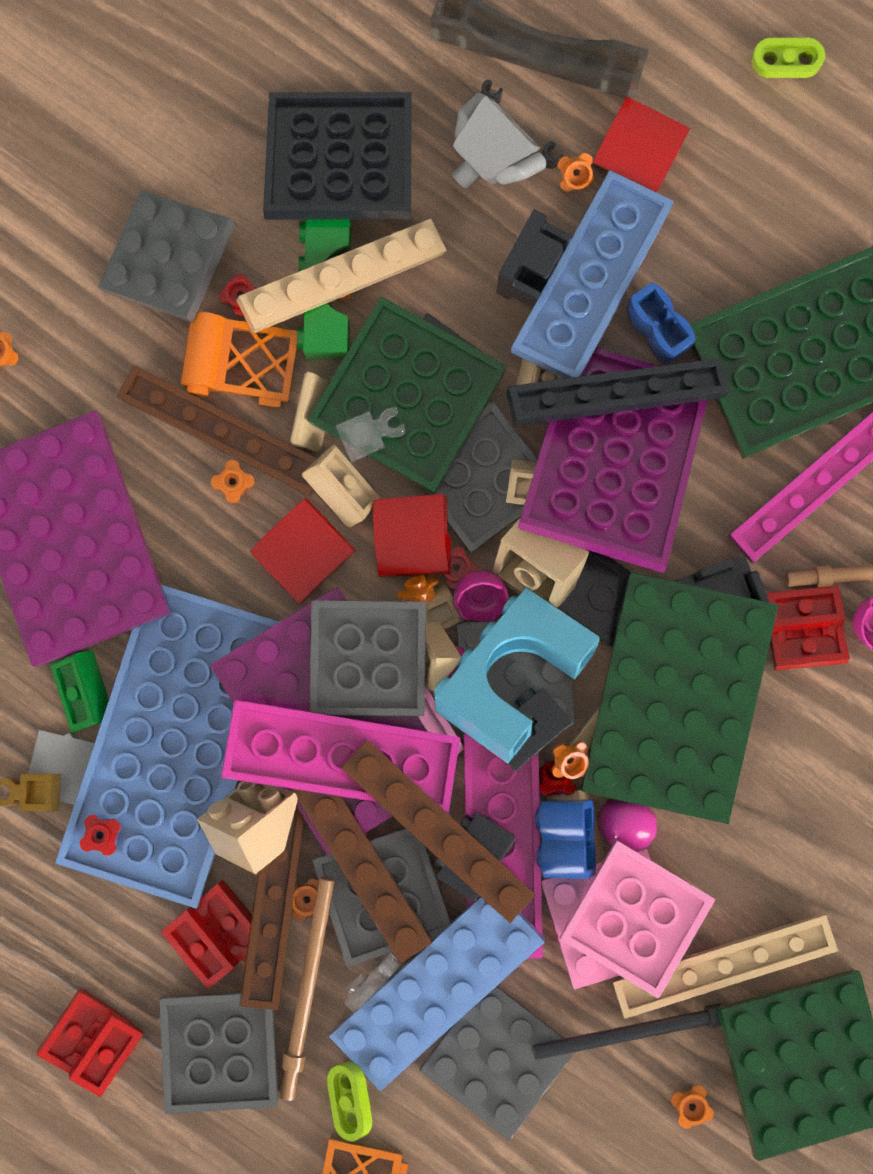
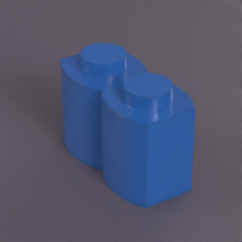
M651 282L631 296L626 307L627 317L631 325L640 334L647 337L651 352L660 362L670 365L690 350L695 342L693 329L683 316L674 312L671 299L663 288Z
M550 799L541 802L540 808L537 809L535 814V825L537 830L541 832L542 845L537 850V864L539 868H542L543 877L588 879L594 876L596 872V848L594 841L595 817L592 800Z

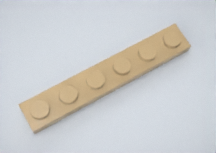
M430 218L238 296L236 301L254 334L440 257L447 250Z
M821 913L682 957L659 999L623 977L611 981L622 1016L626 1019L837 952L838 949L827 915Z

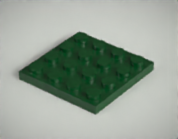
M380 296L307 421L312 426L435 494L507 371V365Z
M853 969L716 1007L753 1158L761 1161L873 1128V1019L861 971Z

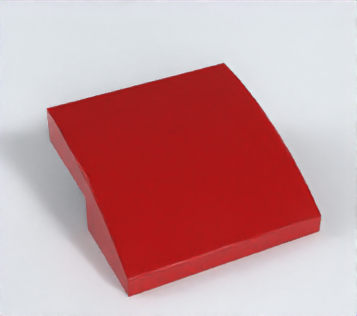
M627 96L592 163L658 193L691 128Z
M444 494L374 500V543L378 576L380 578L450 573L451 537L447 534L448 499Z
M305 498L282 518L250 550V553L298 604H301L329 576L333 575L356 549Z
M839 585L766 593L769 603L778 604L770 641L774 671L847 664L850 657L843 628L846 617Z
M221 880L201 897L197 909L189 907L162 930L161 933L208 990L246 958L252 914L224 880Z
M79 988L37 1049V1056L69 1073V1080L101 1097L143 1036V1031L106 1003Z

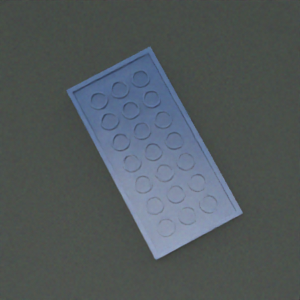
M162 585L172 614L132 629L55 864L197 909L216 855L197 819L206 813L213 803L223 800L237 789L239 780L221 778L233 702L210 665L273 627L279 621ZM96 815L99 819H116L119 821L121 830L118 832L115 842L117 846L115 853L105 856L101 851L91 850L85 852L81 849L79 842L85 834L84 820L86 817ZM98 832L97 837L99 839H102L104 836L103 833Z

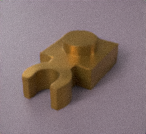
M20 774V780L16 778L0 779V785H7L10 788L9 797L7 799H0V806L19 805V811H59L61 774Z

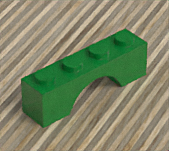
M351 219L300 221L299 241L300 243H305V256H299L298 272L351 251ZM328 303L304 312V327H298L297 347L298 349H303L306 360H343L350 349V323L348 316L336 311Z

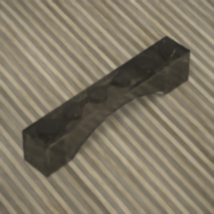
M437 0L431 17L432 39L625 99L627 96L634 99L649 52L648 49L615 39H579L546 32L512 19L490 7L482 0Z

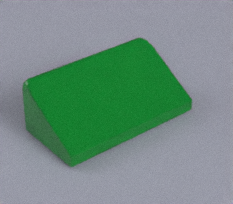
M90 650L74 653L51 663L50 667L71 733L101 724L109 698L94 652Z

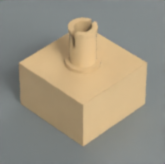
M519 519L501 539L492 573L498 575L506 586L518 595L525 588H528L558 609L575 589L589 552L583 548L517 529Z

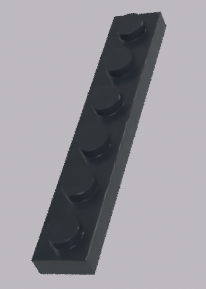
M719 358L508 386L506 395L514 426L726 398L730 390L721 359Z

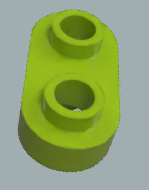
M766 38L757 44L751 57V64L754 71L765 78H809L814 76L823 65L825 50L822 44L813 38ZM765 57H770V58H772L773 61H774V64H772V65L766 64V63L764 62L763 58H765ZM800 57H805V58H807V59L809 60V63H810V64H808V65L802 64V63L799 61V58H800Z
M345 1061L330 1069L327 1076V1086L336 1131L343 1139L356 1141L370 1132L372 1128V1114L366 1079L362 1069L354 1062Z

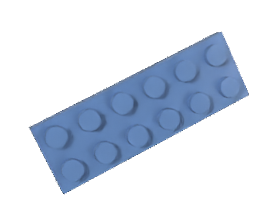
M609 171L513 343L511 353L563 379L581 377L666 220L674 201L613 171Z
M479 896L475 902H472L432 939V944L415 954L333 1029L329 1037L352 1062L362 1069L364 1075L381 1091L544 944L545 938L521 912L509 923Z

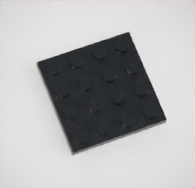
M269 92L263 205L265 220L411 219L412 92Z

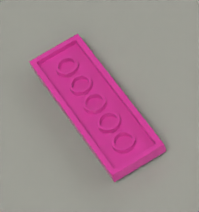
M234 700L221 778L377 802L340 768L362 742L368 739L442 809L449 813L460 737Z
M464 734L465 815L468 814L473 817L475 812L479 811L515 835L516 838L501 860V863L536 894L521 913L542 935L541 868L537 864L540 831L537 830L535 825V814L537 809L540 808L539 753L535 754L515 772L508 763L469 735ZM467 898V907L473 902L469 898ZM543 944L527 959L543 958Z

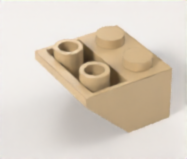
M242 781L238 784L237 789L223 800L213 803L208 808V811L197 820L215 854L256 874L284 851L298 797L295 792L283 787Z

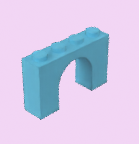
M525 588L518 598L512 596L507 601L502 610L503 616L496 624L491 622L486 626L479 638L481 641L474 651L468 649L462 655L457 665L458 670L451 678L447 676L443 678L434 691L435 712L506 763L510 762L531 735L533 721L493 692L486 676L490 667L504 655L514 652H529L541 656L575 680L595 655L599 642V636L528 588Z

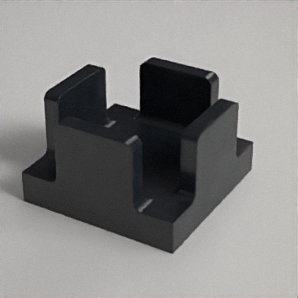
M533 209L499 272L496 294L508 300L512 296L534 307L557 266L556 261L561 252H565L570 243L571 235L546 222L547 215Z
M746 556L716 564L675 580L677 583L769 602L757 570L751 572Z

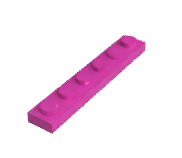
M873 412L728 535L729 539L746 556L751 564L757 561L873 461Z

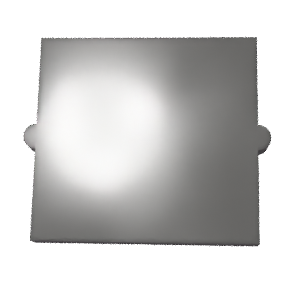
M39 730L28 774H61L60 802L75 805L95 742L73 738L72 733L61 735Z

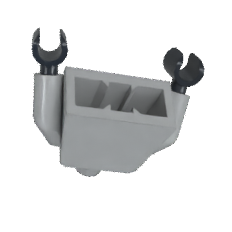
M485 80L482 84L481 93L475 94L458 112L454 132L456 140L453 147L465 160L451 175L465 189L479 175L486 182L492 184L499 183L505 185L524 180L545 168H556L559 159L564 156L563 154L557 158L549 156L548 152L553 150L556 145L552 141L545 145L541 153H538L540 147L499 105L503 89L500 88L494 94L489 93L492 85L491 80Z

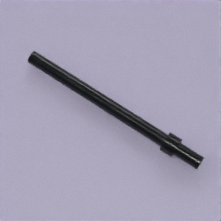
M717 1003L705 1006L702 1011L532 1045L533 1056L535 1060L707 1025L710 1029L721 1027L716 1007L722 1005Z

